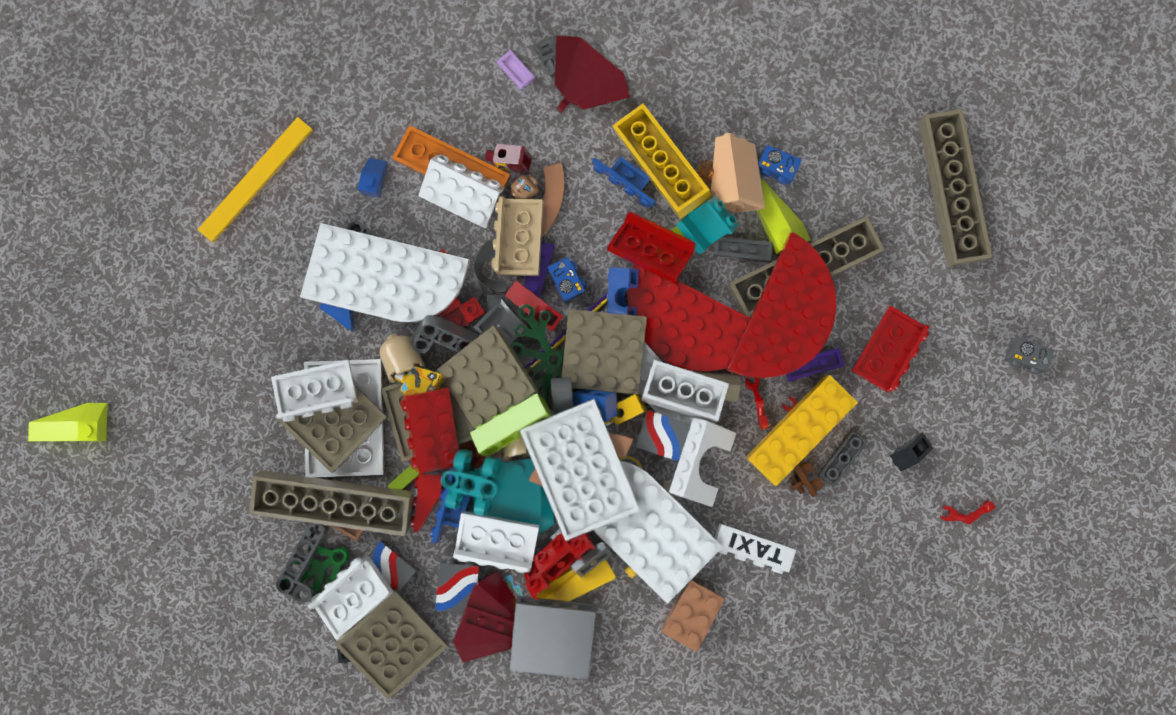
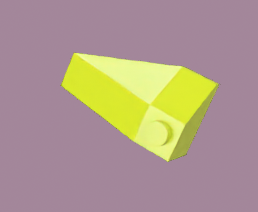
M764 179L761 180L764 209L756 210L769 241L773 242L772 248L775 254L781 253L790 232H794L807 242L811 241L803 222Z
M85 403L29 422L28 441H106L108 403Z

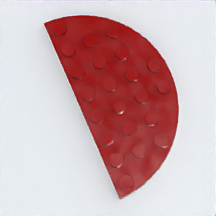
M790 232L727 369L730 372L755 378H773L786 375L798 370L811 361L821 351L831 334L836 316V293L831 274L818 252L806 240L794 232Z
M634 264L632 268L639 269L638 288L628 289V306L637 307V316L647 317L644 342L649 348L666 362L687 370L714 371L728 368L751 318L678 280L676 283H673Z

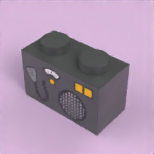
M1015 337L1010 340L1004 360L1010 362V366L1021 368L1022 366L1027 368L1029 373L1039 375V373L1048 372L1055 350L1020 337Z

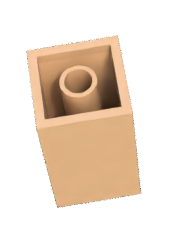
M725 133L724 136L715 137L710 193L711 197L716 195L722 200L728 211L739 213L764 209L756 146L748 142V139L735 137L733 133Z

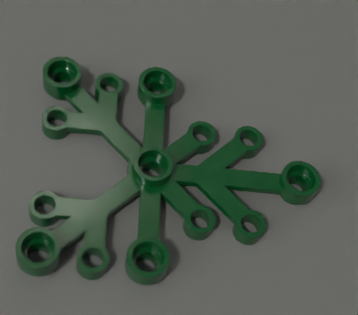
M523 304L519 307L518 314L522 319L527 320L531 329L519 324L515 327V334L520 337L528 336L538 339L544 352L524 348L519 342H513L510 346L512 349L514 346L519 347V351L515 353L518 358L527 356L543 360L533 367H526L525 370L526 372L529 369L533 371V374L530 376L532 379L537 373L547 368L545 375L533 382L537 389L541 387L540 396L546 401L549 389H551V379L553 378L554 370L559 378H562L565 348L560 351L552 349L544 336L547 322L551 319L550 313L545 310L539 312L538 318L540 321L538 324L534 318L535 310L533 306ZM524 308L529 309L528 315H523ZM543 313H547L548 315L546 320H542L541 315ZM519 327L524 328L522 334H519L517 331ZM552 355L556 356V360L554 362L550 361V357Z

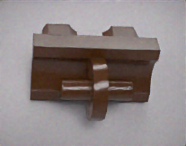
M810 461L798 464L794 468L801 480L798 481L795 475L790 477L793 482L789 487L791 491L797 488L800 494L804 493L805 490L802 487L804 484L812 498L817 495V491L825 486L819 476L811 481L806 477L807 474L815 470Z

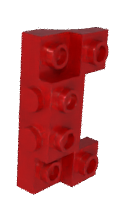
M445 249L439 251L441 253L447 254ZM456 297L451 305L437 316H441L443 319L466 328L484 315L485 312L475 297L463 304Z
M589 531L566 541L563 533H560L533 558L535 564L531 567L530 572L524 574L527 581L525 585L533 599L538 600L537 595L545 588H551L547 578L553 582L577 559L582 560L581 555L586 550L595 548L590 539L591 534Z

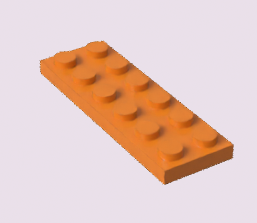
M410 125L392 157L394 161L423 175H426L430 160L433 157L444 155L450 161L463 164L467 169L479 172L489 180L498 181L504 188L511 177L509 173Z

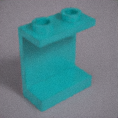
M714 195L683 217L676 226L686 238L695 242V250L700 255L712 243L727 233L729 235L732 234L739 224L736 218L726 209L723 201Z

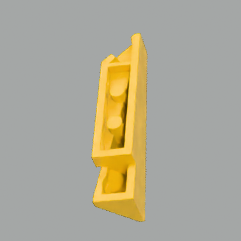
M606 559L582 578L570 566L553 582L548 579L551 588H545L537 597L571 601L615 579L616 576Z

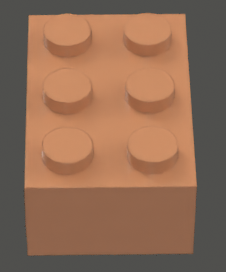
M691 579L678 595L661 627V632L697 652L725 599Z

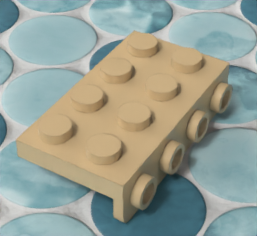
M500 196L499 202H496L495 209L496 213H498V220L494 222V230L497 232V236L493 240V250L496 251L495 258H492V269L498 275L539 276L544 201L542 199H505L504 196Z

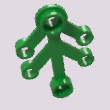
M309 545V546H308V552L310 553V551H311V546ZM320 546L317 553L330 558L325 561L313 559L309 565L312 568L306 571L301 581L304 582L316 575L313 589H317L319 593H322L321 586L326 569L333 565L331 577L326 581L327 585L331 579L336 580L338 578L337 575L340 573L341 566L347 564L350 560V552L347 548L339 546L331 550ZM339 552L343 553L344 558L342 560L338 559L337 557ZM289 579L283 581V588L285 590L289 589L286 586V583L290 582Z

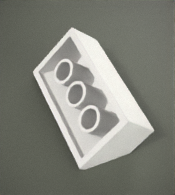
M654 360L641 401L716 424L719 420L729 384Z

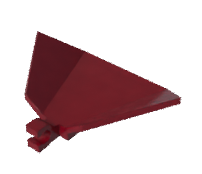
M556 36L554 86L560 92V95L564 97L556 110L562 113L569 103L582 110L630 98L624 73L581 37Z
M498 570L473 586L453 639V644L463 663L506 651L512 647L517 600Z

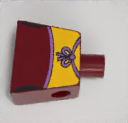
M497 144L495 151L486 150L485 160L493 162L501 170L529 175L532 156L525 146Z

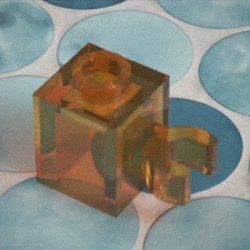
M705 160V162L700 161L696 173L710 190L712 176L715 171L713 169V162Z

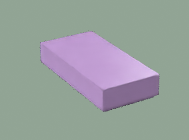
M511 50L496 61L498 66L520 90H523L535 79V76Z

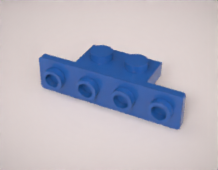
M621 156L611 169L595 157L593 158V169L601 175L604 173L609 177L608 180L612 184L622 186L626 194L631 197L633 195L637 197L639 203L644 207L648 208L649 206L653 208L656 201L642 192L650 181L645 173Z
M450 474L449 480L455 484L456 478L453 474ZM443 488L440 496L442 504L441 507H438L435 516L437 523L436 526H433L430 535L432 543H440L444 525L459 528L462 511H468L471 495L464 494L461 507L453 509L445 506L449 489Z

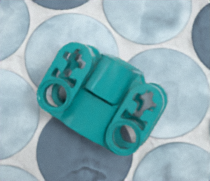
M459 450L454 459V468L456 469L445 472L441 477L442 485L449 489L445 506L457 509L461 507L464 494L476 497L474 514L486 516L491 512L494 496L501 490L500 482L496 476L500 472L502 458L495 456L487 457L483 465L482 474L468 471L472 468L470 465L473 451ZM450 474H453L455 476V484L450 482ZM469 479L475 482L474 488L468 486Z

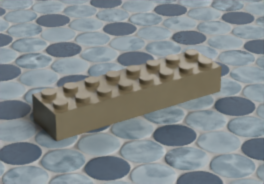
M959 109L925 115L918 123L947 268L985 262L992 258L963 110Z
M867 216L810 243L822 257L831 277L885 250ZM777 260L728 284L727 288L740 313L748 317L752 316Z
M260 470L253 475L249 514L405 536L410 529L414 492Z

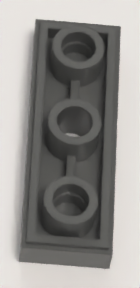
M851 430L817 476L830 486L835 487L868 441L854 430ZM842 455L846 457L845 462L841 461Z

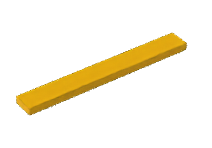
M297 117L197 230L214 243L312 133L313 129Z

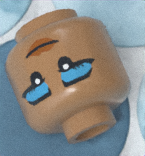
M520 175L511 185V194L516 199H533L539 192L536 186L538 181L532 175L529 177Z

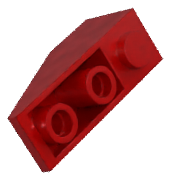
M517 280L505 294L518 307L523 304L533 306L535 310L534 318L538 322L540 321L538 318L539 312L543 310L548 311L551 319L547 322L546 328L551 332L564 317ZM528 308L523 309L527 314L529 313ZM547 313L541 315L542 320H546L548 317Z
M420 473L419 477L415 478L417 496L413 498V508H416L415 516L411 518V527H414L413 532L421 531L440 500L441 492L444 488L441 483L442 475Z

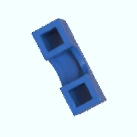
M609 267L606 313L637 316V307L628 306L624 300V295L628 289L638 288L639 269Z

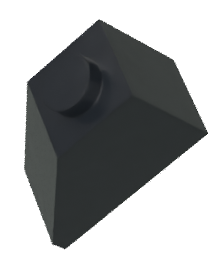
M922 432L897 448L890 457L894 465L902 472L920 463L933 447Z

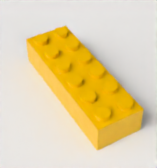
M641 104L612 125L618 138L679 219H682L711 198L709 188L644 104Z
M824 375L745 458L774 486H777L858 402L830 375Z

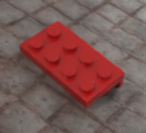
M628 212L624 223L607 246V251L676 283L693 256L696 244L689 238L674 233L672 230H668L638 214Z
M891 305L888 306L851 372L886 393L893 390L896 391L901 383L900 377L902 374L905 375L911 366L909 364L911 358H915L920 351L918 346L921 341L924 342L930 333L928 331L930 326L919 323Z
M449 388L403 395L401 408L402 411L406 412L407 419H404V426L406 431L409 430L410 438H407V444L413 454V457L410 458L412 469H415L420 474L453 467L454 459L459 449Z

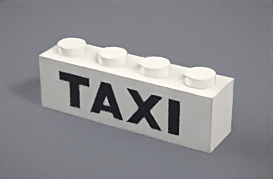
M720 523L714 538L722 546L718 551L719 553L725 555L728 552L734 553V558L746 561V558L754 560V565L762 568L765 565L771 566L772 571L783 574V571L789 573L796 552L795 549Z

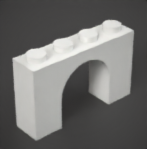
M693 417L669 493L713 507L719 488L703 483L699 476L700 460L706 450L713 446L731 451L736 433L711 422Z

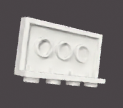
M436 155L430 160L418 196L486 229L504 187L498 181L489 180L483 177V174L471 171L463 164L454 163L444 155Z
M350 360L271 377L278 410L276 416L277 419H283V422L293 421L295 416L302 415L303 418L311 417L317 411H322V413L334 411L333 408L341 406V409L353 407V403L358 402Z
M462 511L453 557L461 562L472 561L482 566L493 565L499 569H514L519 573L530 572L539 525L488 515L481 516L473 512Z
M358 557L350 563L351 567L341 571L337 575L338 578L328 583L324 587L325 590L315 595L311 599L312 602L308 605L309 610H317L336 641L393 593V590L370 557Z

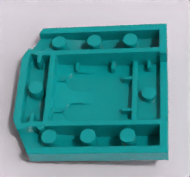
M532 459L502 462L500 472L496 476L500 482L501 490L494 496L493 506L488 516L539 525L538 535L553 526L555 522L553 509L544 487L529 481L535 469ZM483 465L472 466L470 471L482 474ZM471 479L472 488H474L475 482ZM473 496V501H474V506H475L476 497Z

